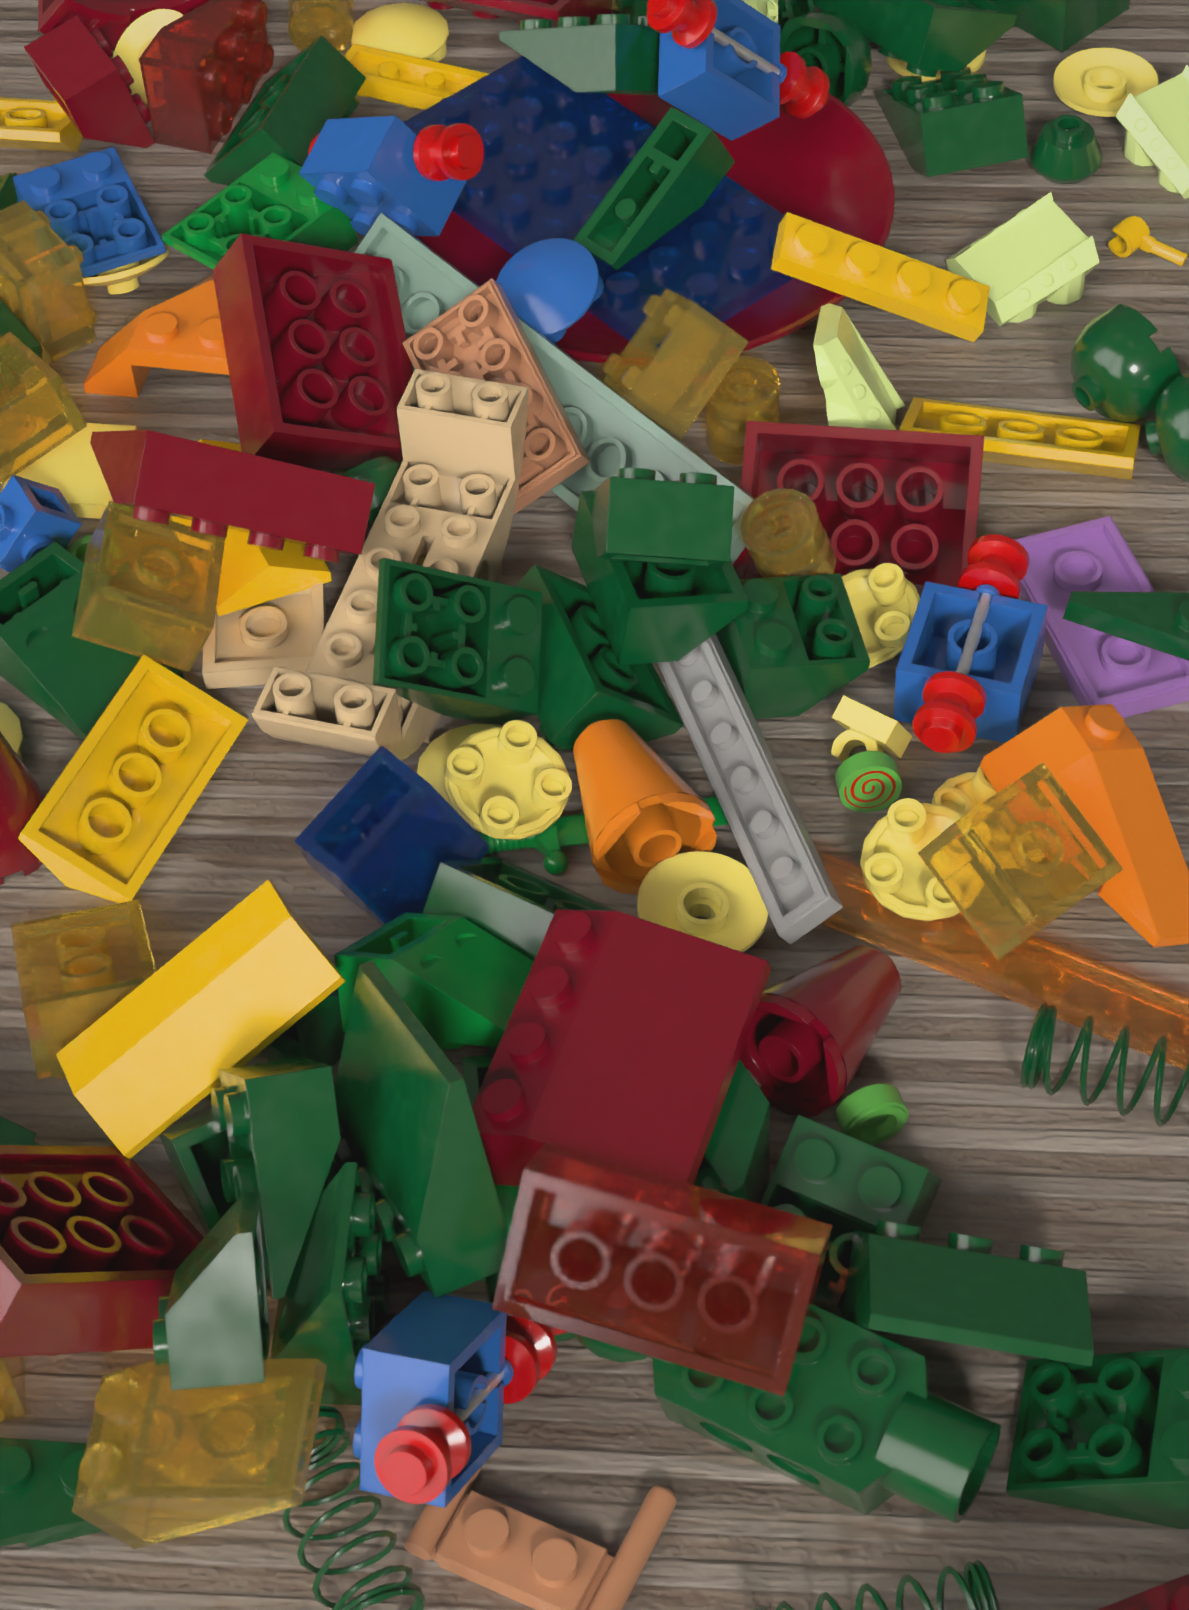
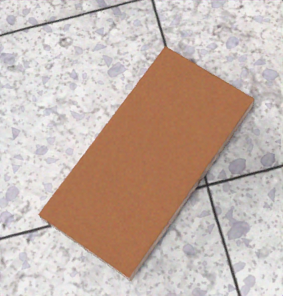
M493 278L402 343L415 369L528 387L525 446L514 514L590 463L503 287Z

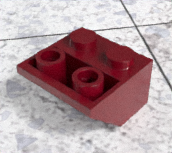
M76 15L24 46L44 86L83 138L141 148H148L155 144L146 126L153 118L138 93L131 95L132 91L129 86L134 83V80L119 55L113 57L111 48L98 29L89 32Z

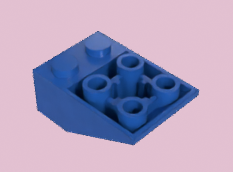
M114 147L91 152L48 167L37 168L34 171L13 177L23 225L38 257L62 285L166 253L165 246Z

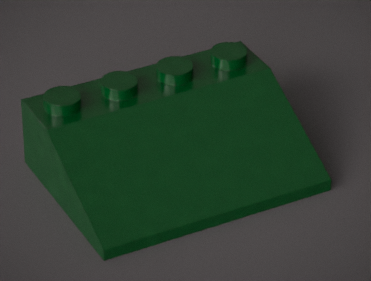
M371 960L359 965L334 1088L341 1138L334 1160L339 1171L346 1162L358 1163L363 1192L374 1193L375 1222L384 1241L387 1243L393 1240L396 1253L407 1276L412 1277L420 1274L434 1297L438 1298L517 1264L463 1077L374 962Z

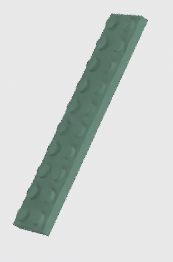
M380 213L355 253L392 259L407 339L480 287L408 230L383 213ZM517 315L590 460V463L556 485L551 491L577 511L581 491L595 490L610 476H618V469L620 468L651 469L656 471L655 480L676 481L680 479L681 473L688 472L717 475V485L734 486L730 558L733 565L771 510ZM411 362L412 370H413V373H414L415 368H414V366H413V364H412V362Z

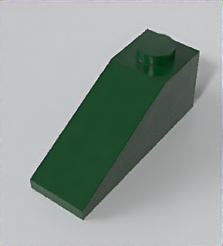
M671 107L573 241L583 245L593 257L618 270L702 207L735 161L711 128Z

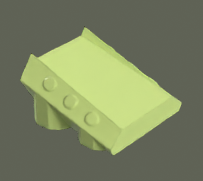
M1186 65L1181 74L1134 97L1129 93L1116 114V118L1126 131L1124 157L1135 165H1155L1159 170V184L1170 192L1179 193L1184 199L1189 198V67Z
M1051 192L946 259L947 268L950 272L990 286L986 312L999 326L1007 322L1019 323L1032 318L1036 313L1037 305L1046 300L1059 305H1067L1080 300L1084 292L1085 277L1100 262L1093 235L1088 238L1053 201Z
M830 303L821 306L813 347L820 384L824 389L829 426L897 430L895 428L897 409L904 407L905 404L843 307Z

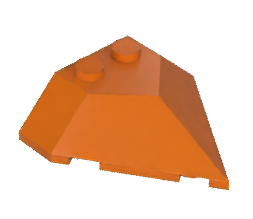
M213 274L186 292L144 310L99 348L83 384L85 393L139 398L151 367L229 375Z

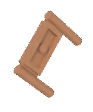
M480 1468L445 1508L426 1505L407 1538L404 1547L410 1554L425 1561L434 1560L438 1562L439 1567L535 1610H622L676 1506L677 1499L674 1492L666 1486L657 1485L652 1487L617 1554L613 1557L607 1554L606 1548L471 1490L470 1494H467L479 1474Z

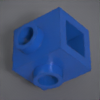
M12 475L0 493V568L7 572H12L54 541L64 549L67 548L82 523L58 488Z

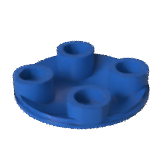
M563 238L545 239L526 246L505 264L496 280L503 287L515 313L553 343L563 338L566 329L575 324L587 312L591 304L601 296L604 289L603 279L599 275L598 266L592 254L583 245Z

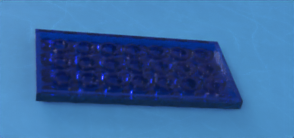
M524 56L513 60L410 119L403 121L416 135L426 126L438 124L449 126L451 124L465 123L477 130L484 145V161L477 175L466 180L467 182L452 211L513 256L526 246L541 240L563 238L573 241L656 128L605 93H576ZM725 175L702 207L618 270L593 257L598 266L599 275L603 279L604 289L601 296L591 304L588 311L659 363L794 279V277L771 269L778 226L785 215Z

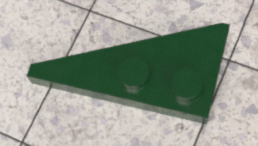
M1072 591L1062 619L1189 661V592Z

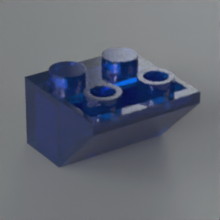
M382 745L294 840L312 869L381 926L406 912L423 913L440 862L479 859L489 850V845L430 783Z

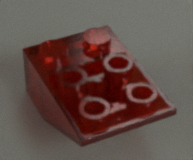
M210 0L160 28L139 58L155 143L211 154L223 135H227L230 132L233 120L243 105L249 103L253 90L263 75L269 73L273 64L274 50L273 46L268 43L266 31L268 11L264 1Z

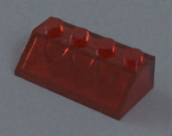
M544 1142L523 1170L492 1309L784 1396L813 1303L833 1225Z

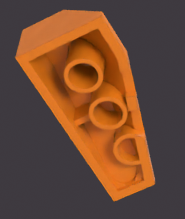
M1113 704L1060 707L983 757L979 766L1008 811L1023 825L1034 820L1056 841L1051 851L1062 862L1068 865L1076 860L1101 883L1098 887V895L1154 948L1189 944V870L1144 749Z

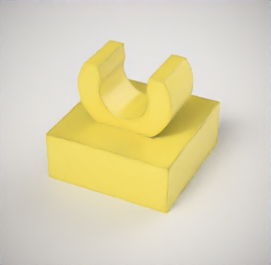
M844 695L832 716L846 730L837 736L831 750V754L841 762H844L849 757L851 750L859 745L866 746L867 751L883 752L885 750L901 758L912 738V735L898 721Z

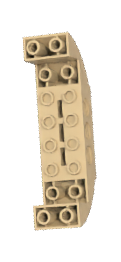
M420 369L414 370L397 406L403 462L363 545L362 554L356 560L305 672L274 666L252 712L253 719L263 732L274 738L392 761L404 760L417 751L423 742L430 743L441 714L398 696L396 689L373 685L379 559L388 558L498 582L502 572V559L510 533L521 476L527 427L528 387Z

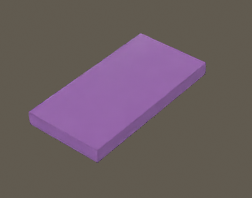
M1111 515L1015 539L1026 549L1030 559L1027 573L1019 581L1021 585L1020 598L1024 601L1048 605L1044 642L1079 706L1113 704L1118 713L1123 718L1189 701L1188 660L1062 619L1072 591L1155 592Z

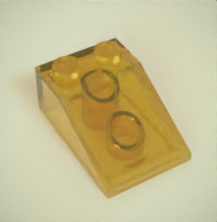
M139 899L11 924L22 1008L37 1079L52 1076L57 1079H67L56 1054L157 971Z
M155 1359L103 1375L95 1398V1411L85 1454L79 1467V1480L71 1512L131 1548L138 1549L301 1505L304 1498L327 1365L318 1359H268L266 1378L263 1383L171 1390L169 1365H156Z

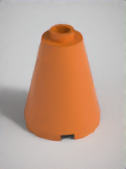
M617 719L597 721L590 724L578 736L573 747L580 795L592 863L604 885L618 893L638 895L640 885L647 873L661 861L680 853L694 851L711 852L716 845L717 834L713 828L715 819L708 804L626 722Z

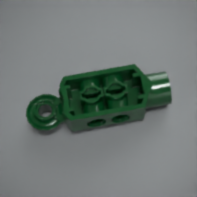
M624 1244L607 1247L591 1256L573 1277L567 1296L569 1324L578 1341L596 1356L620 1363L646 1358L652 1359L655 1396L669 1420L864 1515L869 1514L895 1494L956 1524L964 1518L970 1509L993 1460L1000 1438L1001 1425L932 1393L931 1379L925 1356L724 1263L689 1284L683 1281L674 1263L655 1249L636 1244ZM633 1285L641 1288L639 1298L628 1308L615 1310L607 1307L610 1295L621 1286Z

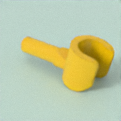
M1128 217L1112 229L1118 235L1108 242V247L1120 258H1126L1137 249H1141L1183 267L1187 260L1188 254L1150 236L1149 227L1141 217Z

